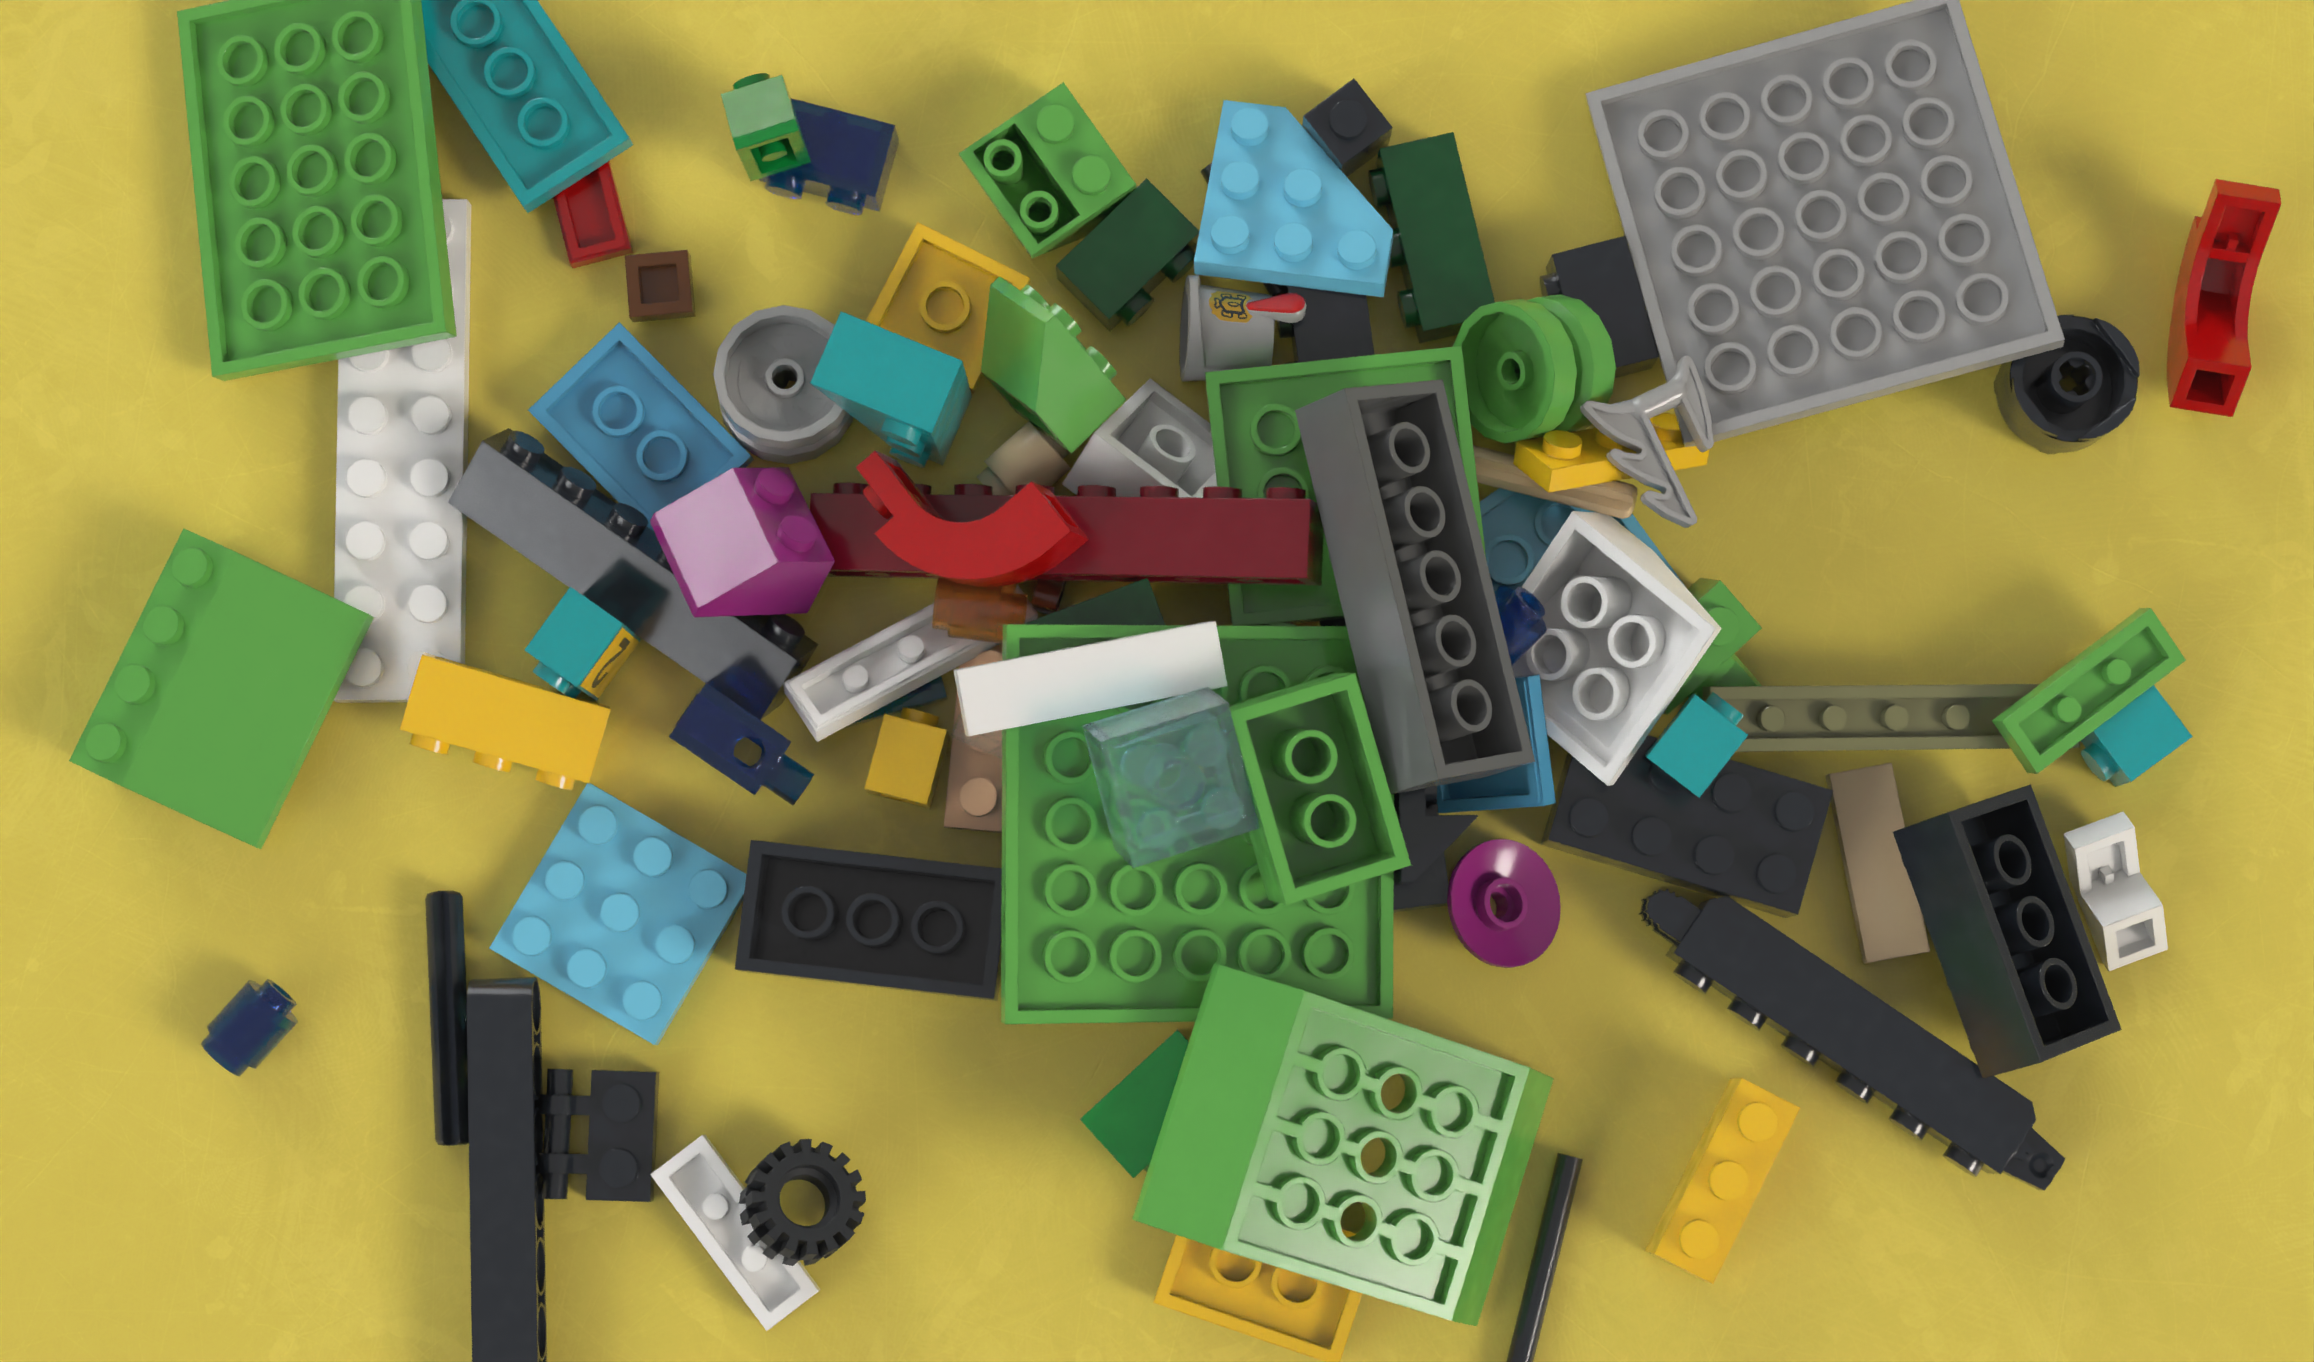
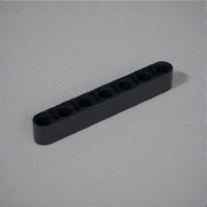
M536 977L471 979L467 992L472 1362H547L544 1199H541L543 1173L536 1172V1166L539 1165L537 1153H544L543 1114H539L540 1094H543L540 988Z

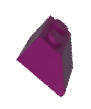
M789 467L731 468L655 512L650 520V524L693 617L808 613L835 562Z

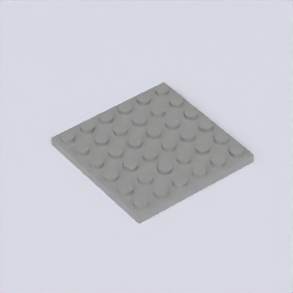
M1913 0L1586 93L1589 112L1623 232L1626 235L1666 383L1674 377L1677 362L1684 356H1690L1697 368L1711 414L1714 442L2063 347L2064 335L1959 0ZM1677 406L1674 407L1685 447L1696 446Z

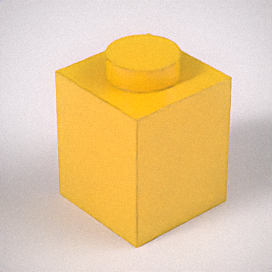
M905 707L902 708L900 718L884 714L864 788L868 793L931 809L950 739L947 730L937 728L939 717Z

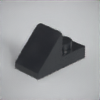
M1437 786L1395 794L1396 814L1411 862V866L1397 870L1398 885H1411L1478 817V815L1426 816V805H1437Z

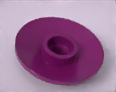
M1495 839L1472 847L1457 862L1449 881L1447 905L1452 927L1463 946L1480 961L1501 968L1522 966L1541 956L1552 943L1560 921V895L1551 870L1544 860L1535 851L1522 843L1508 839ZM1490 896L1496 903L1497 910L1495 915L1490 907Z

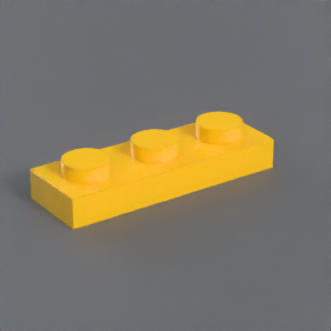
M1661 413L1650 418L1674 471L1707 465L1709 450L1700 452L1696 446L1685 447L1675 414ZM1597 428L1574 432L1554 430L1545 433L1544 437L1517 441L1513 465L1549 493L1632 478L1610 463L1606 455L1614 448L1626 453H1637L1614 442Z

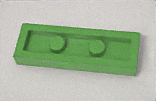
M2139 608L1993 719L1992 722L2026 772L2038 774L2177 668L2186 659L2151 608Z

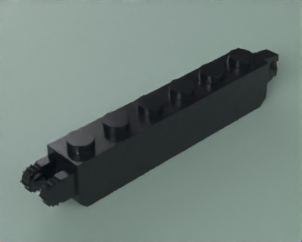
M1659 889L1658 892L1654 891L1646 899H1641V912L1638 915L1642 916L1641 921H1645L1646 926L1653 927L1652 931L1673 944L1666 956L1678 963L1673 973L1682 981L1704 994L1712 986L1732 1000L1727 1010L1738 1019L1757 1030H1760L1764 1023L1768 1024L1786 1037L1781 1047L1791 1055L1814 1067L1818 1059L1840 1073L1835 1083L1847 1093L1867 1104L1872 1096L1893 1109L1894 1111L1889 1120L1903 1131L1919 1140H1922L1926 1133L1948 1146L1943 1157L1964 1172L1974 1177H1977L1981 1170L1991 1174L2004 1173L2037 1190L2043 1191L2050 1185L2064 1163L2065 1158L2032 1128L2036 1121L2032 1101L1995 1076L1983 1079L1976 1063L1729 896L1703 901L1698 907L1682 896L1676 897L1675 892L1670 893L1669 889L1665 891Z

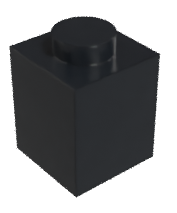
M1354 78L1303 116L1302 122L1304 129L1346 177L1379 153L1380 148L1388 147L1393 128Z

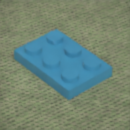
M620 322L528 409L619 503L627 504L640 511L647 518V527L651 530L653 528L650 520L655 512L731 468H746L754 460Z

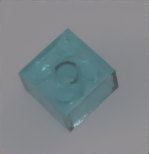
M1209 687L1082 725L1114 849L1132 868L1260 828L1229 704Z

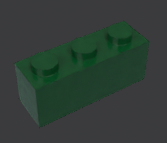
M1454 132L1380 148L1376 161L1377 169L1368 171L1374 204L1376 208L1386 206L1391 228L1393 229V243L1389 265L1391 268L1401 266L1406 290L1397 291L1401 318L1405 328L1415 326L1419 343L1458 335L1463 322L1480 306L1495 303Z

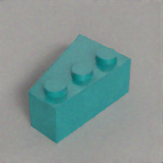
M842 311L839 314L810 382L815 388L892 448L889 452L891 455L921 468H925L928 460L940 465L944 464L972 398L962 360Z

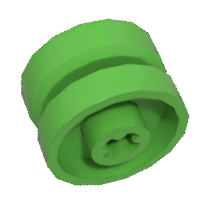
M1559 294L1536 297L1529 300L1499 301L1480 306L1463 322L1453 344V347L1462 346L1471 425L1484 437L1495 441L1511 443L1544 437L1545 433L1554 430L1568 432L1586 430L1592 423L1581 413L1580 407L1586 401L1608 404L1613 394L1616 363L1611 338L1599 315L1583 301Z

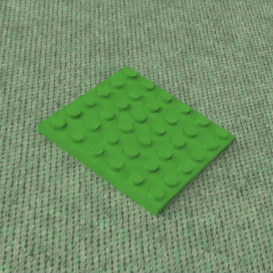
M1003 624L1002 660L1186 625ZM1217 626L1228 685L1226 687L1002 730V1023L1195 1022L1214 963L1298 988L1386 1019H1393L1394 871L1289 905L1268 900L1213 710L1336 672L1356 673L1362 694L1346 626ZM1391 794V797H1392V800H1393V804H1394V794Z

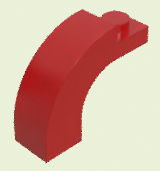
M2215 179L2202 217L2195 216L2177 279L2168 338L2167 387L2169 406L2172 408L2233 417L2252 368L2248 344L2250 301L2259 263L2282 204L2279 189Z
M875 450L856 466V469L869 484L862 490L869 503L885 519L891 518L874 534L902 560L946 580L977 587H997L1024 582L1056 567L1089 540L1051 490L1032 481L992 514L970 522H951L945 520L933 508L897 460Z

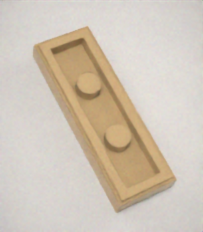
M1892 763L1826 775L1827 787L1833 790L1830 802L1863 964L1930 952L1923 914L1893 835L1894 831L1905 828Z

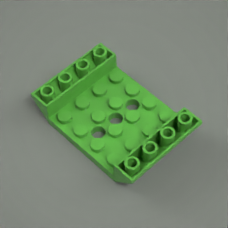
M1214 963L1132 1219L1239 1256L1443 1319L1477 1326L1554 1078L1530 1067L1334 1000ZM1399 1074L1405 1084V1094L1398 1106L1388 1110L1382 1103L1381 1089L1384 1082L1390 1076ZM1380 1138L1385 1147L1384 1161L1376 1171L1366 1173L1361 1163L1362 1150L1370 1140ZM1360 1202L1365 1211L1364 1225L1356 1235L1346 1237L1342 1232L1340 1224L1341 1216L1350 1204Z

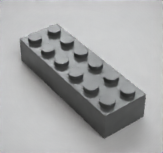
M1443 379L1344 388L1295 410L1367 715L1390 793L1396 794L1484 778L1535 762Z

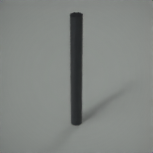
M1560 1153L1557 1154L1506 1362L1534 1361L1583 1159Z

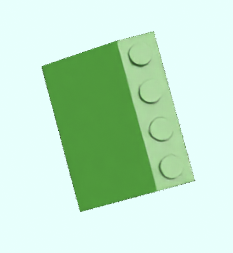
M183 528L69 761L181 814L262 849L374 617Z

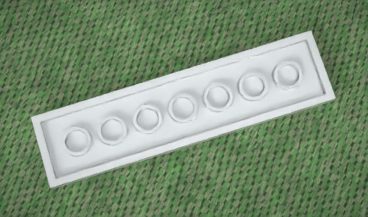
M442 199L457 337L338 359L334 598L374 618L334 699L337 703L408 702L423 652L465 664L467 516L449 504L448 501L468 467L471 204L467 199Z

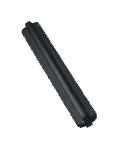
M435 891L428 893L425 898L435 1141L441 1146L466 1145L469 1143L467 989L463 897L456 891Z

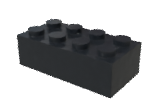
M1650 735L1646 737L1617 781L1611 786H1607L1567 752L1555 793L1556 803L1552 804L1541 845L1713 897L1729 896L1740 905L1783 918L1799 914L1833 790L1729 759L1699 798L1645 756L1657 740L1656 737Z
M2031 784L1893 832L1902 862L1907 870L1924 917L1925 925L1929 930L1946 977L1947 985L1952 993L1969 1040L1970 1048L1974 1053L1983 1079L2044 1062L2122 1030Z
M751 840L735 970L747 973L998 1001L1001 976L1002 868Z

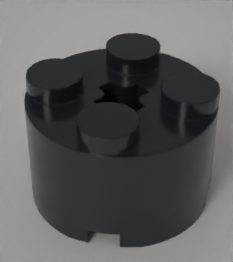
M2059 315L2058 319L2065 339L2063 347L2001 364L1994 381V392L1998 407L2008 427L2022 441L2045 454L2074 452L2094 444L2117 428L2129 416L2137 399L2138 377L2140 376L2139 360L2129 340L2109 322L2098 318L2090 319L2074 315ZM2070 376L2074 379L2077 386L2071 391L2065 392L2061 388L2059 381Z

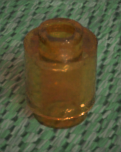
M938 578L932 628L948 631V637L1003 644V624H1025L1028 595L1016 593L1017 583L997 587H977Z

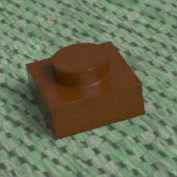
M688 250L625 255L629 317L632 322L696 317L691 255Z

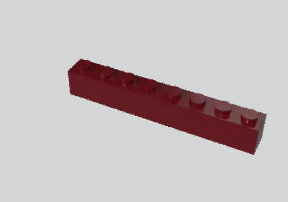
M840 482L833 484V493H811L810 511L835 560L827 575L828 577L944 579L916 568L902 560L874 534L891 518L885 519L869 503L862 491L868 484ZM915 483L933 508L945 520L951 522H970L984 518L998 510L1014 496L992 495L993 487L981 484L954 485V495L932 494V486ZM1027 484L1016 485L1015 495ZM1041 485L1051 490V492L1054 494V487ZM1081 485L1077 488V496L1055 497L1089 540L1056 567L1042 575L1029 579L1038 581L1137 582L1148 577L1150 583L1321 586L1324 530L1317 503L1311 499H1306V490L1299 488L1272 487L1266 489V498H1242V489L1213 486L1204 487L1203 498L1179 497V489L1174 487L1142 486L1140 487V497H1116V488Z

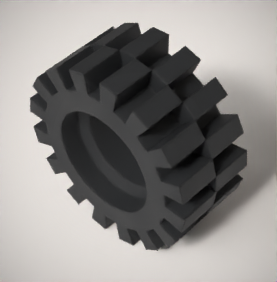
M800 1139L794 1146H791L789 1141L780 1145L773 1153L770 1152L750 1172L745 1180V1183L748 1185L740 1193L739 1204H746V1209L740 1214L742 1226L751 1223L753 1231L747 1236L753 1245L761 1240L767 1245L762 1254L771 1260L777 1254L783 1255L782 1264L794 1266L800 1260L804 1261V1266L815 1264L822 1257L826 1259L855 1234L853 1230L861 1224L864 1213L859 1211V1207L866 1202L865 1191H857L855 1187L862 1180L858 1169L849 1174L844 1166L851 1159L843 1152L837 1158L829 1155L833 1146L825 1142H821L816 1148L811 1147L812 1139ZM792 1180H805L820 1190L825 1202V1211L819 1223L802 1226L795 1224L785 1216L780 1206V1192L785 1183Z

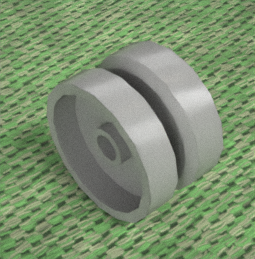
M785 305L755 311L735 324L718 348L713 377L724 425L744 449L762 460L793 464L816 459L837 445L853 422V416L810 384L835 326L815 312ZM789 381L796 382L793 387L784 389Z

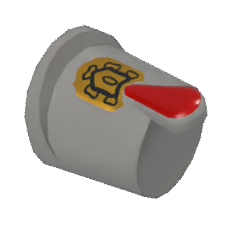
M1188 275L1184 286L1180 321L1179 365L1181 381H1205V372L1271 366L1274 344V320L1287 323L1301 321L1305 316L1307 306L1304 298L1297 293L1291 292L1272 297L1269 294L1201 285L1199 275Z

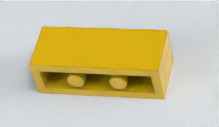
M423 652L400 730L413 733L410 744L413 746L447 755L450 744L475 751L472 762L510 772L513 762L538 769L535 780L555 787L572 790L575 780L585 783L590 781L611 708L604 704L580 697L572 698L559 691Z
M1730 1078L1645 1251L1702 1281L1714 1284L1800 1107L1743 1078Z

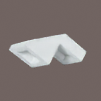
M2124 811L2064 833L2070 881L2102 962L2107 970L2112 971L2168 950L2163 904L2140 873L2135 827Z

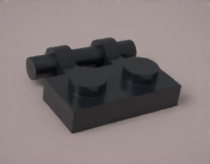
M548 1069L546 1094H540L539 1114H545L544 1153H537L539 1165L536 1166V1172L543 1173L541 1199H567L568 1174H587L586 1200L653 1202L655 1180L650 1174L655 1171L659 1072L592 1070L591 1095L579 1096L572 1095L573 1069ZM571 1115H590L588 1154L569 1153Z

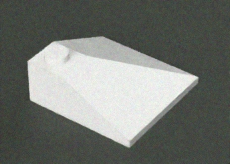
M1581 511L1571 512L1501 617L1514 676L1540 674L1547 735L1607 786L1614 785L1722 629L1650 547L1613 517L1598 512Z

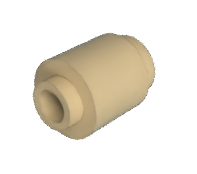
M1028 421L984 461L988 467L977 478L983 485L993 487L992 495H1015L1016 485L1028 484L1031 481L1039 485L1052 486L1071 469L1063 460L1070 452L1042 431L1037 430Z

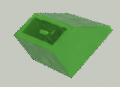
M1064 82L959 153L964 164L1031 258L1086 237L1136 189V183Z
M999 276L990 285L981 372L1016 413L1072 454L1126 401L1125 397L1110 381L1117 374V371L1094 347L1090 346L1086 349L1076 338L1082 331L1081 328L1062 307L1056 303L1050 306L1028 284L1019 290Z

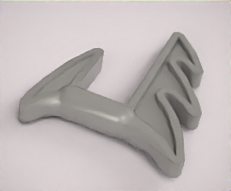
M1684 356L1677 362L1676 373L1669 382L1633 399L1614 404L1586 401L1582 404L1580 410L1601 433L1614 442L1636 451L1637 454L1626 453L1614 448L1607 453L1606 457L1610 463L1644 485L1661 491L1659 493L1648 490L1641 495V502L1661 517L1684 528H1689L1697 523V516L1650 421V418L1677 406L1697 449L1700 452H1705L1713 447L1712 420L1705 391L1692 358Z

